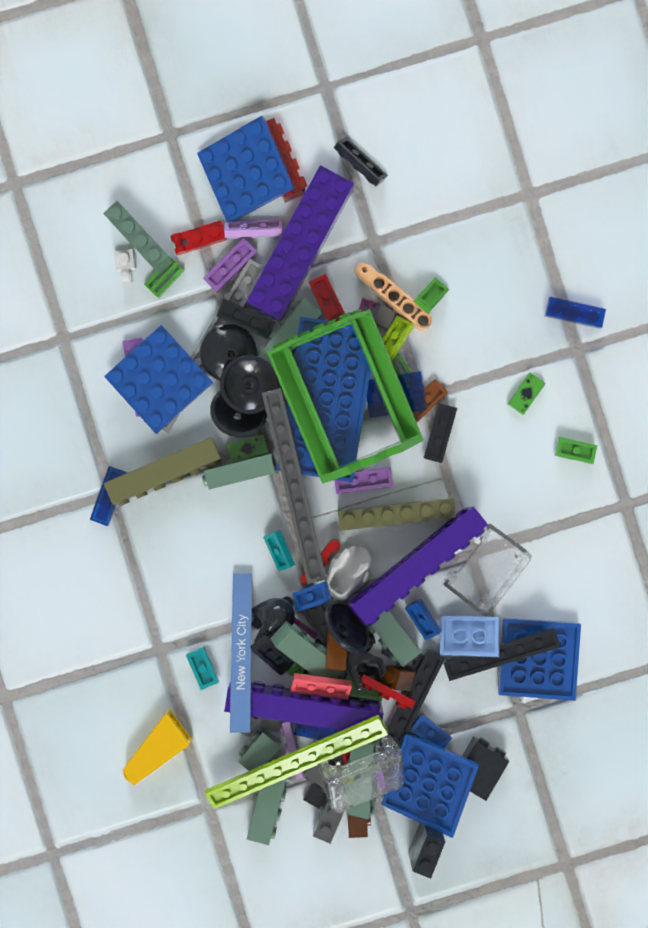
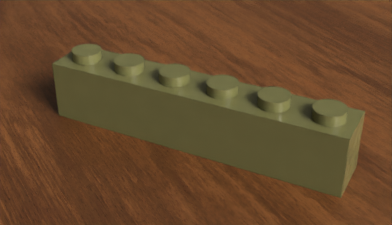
M210 437L103 484L112 504H118L120 507L130 503L129 499L136 496L139 499L148 495L147 491L153 488L155 491L165 488V483L169 481L176 483L183 480V475L188 473L191 476L201 472L200 468L206 465L208 468L218 465V460L221 459V456L213 438Z
M443 498L338 510L340 531L456 518L454 498Z

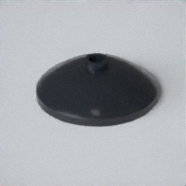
M231 324L213 328L206 334L200 346L202 366L210 376L219 381L225 367L235 358L244 355L257 356V347L253 337L245 329ZM230 350L234 352V356L231 358L227 355Z
M244 355L232 360L225 367L220 378V390L226 403L234 410L246 414L265 410L262 393L278 389L279 384L271 364L263 358L254 355ZM249 381L253 382L251 389L246 387V383Z
M221 390L216 393L211 401L210 416L213 423L220 431L229 436L237 438L253 436L264 427L267 421L266 409L253 414L238 412L226 403Z
M342 600L331 601L325 609V623L331 637L341 648L350 653L361 654L365 652L370 645L367 626L359 621L346 602Z

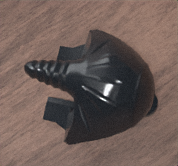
M291 597L272 598L252 608V613L254 614L252 626L259 630L254 643L265 634L271 638L285 621L291 625L295 623V612L292 607L293 600Z
M372 633L369 634L370 645L365 652L354 654L347 651L346 667L355 683L356 689L359 691L363 690L359 674L366 676L374 674L377 681L381 682L383 679L382 674H385L387 671L383 659L369 653L373 645L376 644ZM365 663L378 664L379 668L376 666H368Z

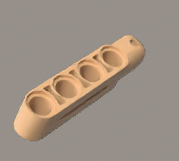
M359 263L355 267L354 272L356 276L403 319L412 322L416 330L425 331L432 323L431 315L415 304L414 300L390 279L378 273L369 264ZM381 280L384 283V287L376 288L374 282ZM395 292L399 298L396 301H392L389 299L388 294ZM410 305L413 308V312H404L403 306ZM419 317L426 318V326L419 325Z

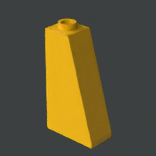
M171 709L164 714L122 770L124 778L131 782L133 786L188 747L192 741L191 736Z

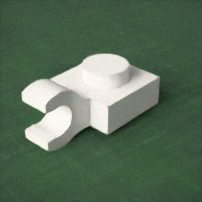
M133 249L113 251L116 271L121 272L124 284H131V270H136Z

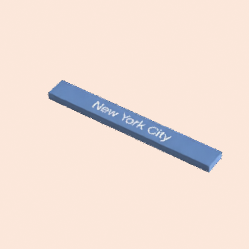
M233 574L230 733H250L252 574Z

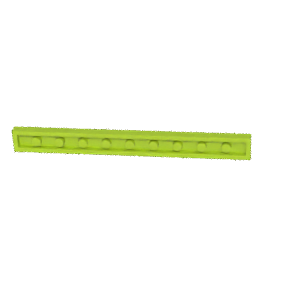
M374 716L208 788L205 791V796L212 807L216 809L388 735V730L380 716Z

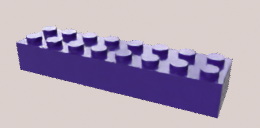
M321 165L319 166L246 301L248 306L281 323L354 189L353 182Z
M474 506L463 508L456 514V518L448 520L347 603L348 607L361 623L373 625L380 619L379 615L385 611L387 613L395 607L394 603L399 598L401 600L406 598L411 593L410 589L414 586L419 587L426 581L425 577L427 575H433L441 568L439 565L444 561L446 563L451 561L456 556L454 554L459 549L463 550L471 544L470 540L473 537L478 538L485 532L484 528L488 526L487 522Z
M263 681L251 682L250 716L335 730L347 729L377 715L383 721L382 703L376 700L367 699V701L352 696H349L348 700L292 693L289 688H284L282 684H273L271 686L265 685ZM231 682L227 690L224 712L229 713Z

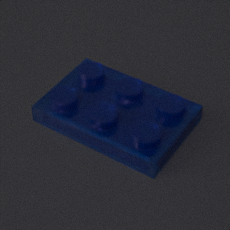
M422 371L397 375L412 412L427 410ZM369 379L367 391L369 417L389 415L375 380Z

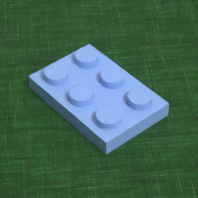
M441 616L440 655L499 657V617Z

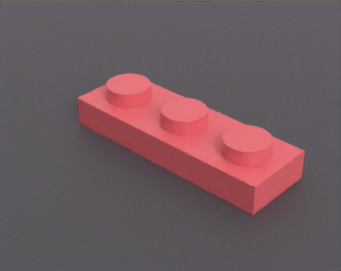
M294 673L290 692L348 700L352 681Z

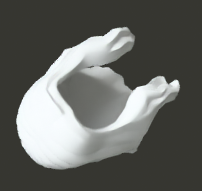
M361 545L345 548L342 553L339 552L332 558L324 582L328 583L333 600L343 601L348 599L368 580V570L371 567L372 557L369 555V551L366 548H362Z

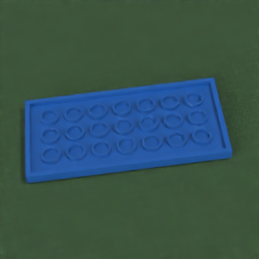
M300 316L297 335L299 337V334L308 330L313 332V327L322 323L325 326V323L329 321ZM347 325L295 347L294 360L339 467L357 460L371 372L352 325ZM287 401L286 411L301 474L319 477ZM277 462L276 471H280V467H279V463H278V462ZM354 473L335 480L353 482Z

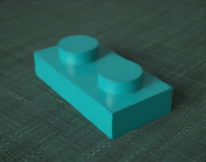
M280 530L263 537L278 571L296 565Z
M204 646L186 654L201 690L219 683L218 676Z

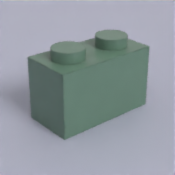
M266 729L257 730L251 737L252 742L248 746L245 744L238 753L240 755L238 762L248 771L268 763L281 747V741Z

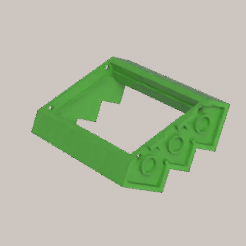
M361 309L351 313L348 312L339 316V321L337 322L334 319L325 323V326L322 323L313 327V332L308 330L299 334V337L297 334L286 338V343L284 341L273 345L274 349L267 352L322 484L352 474L363 467L378 463L389 456L401 453L424 441L370 309L363 312ZM351 324L397 433L399 442L339 467L290 349Z

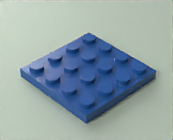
M263 116L256 118L197 153L226 222L238 220L295 189Z
M162 325L104 376L155 434H158L214 383Z
M503 617L501 643L554 627L561 647L501 665L499 668L498 694L502 696L576 701L581 624Z
M406 733L381 805L453 838L480 764L411 733Z

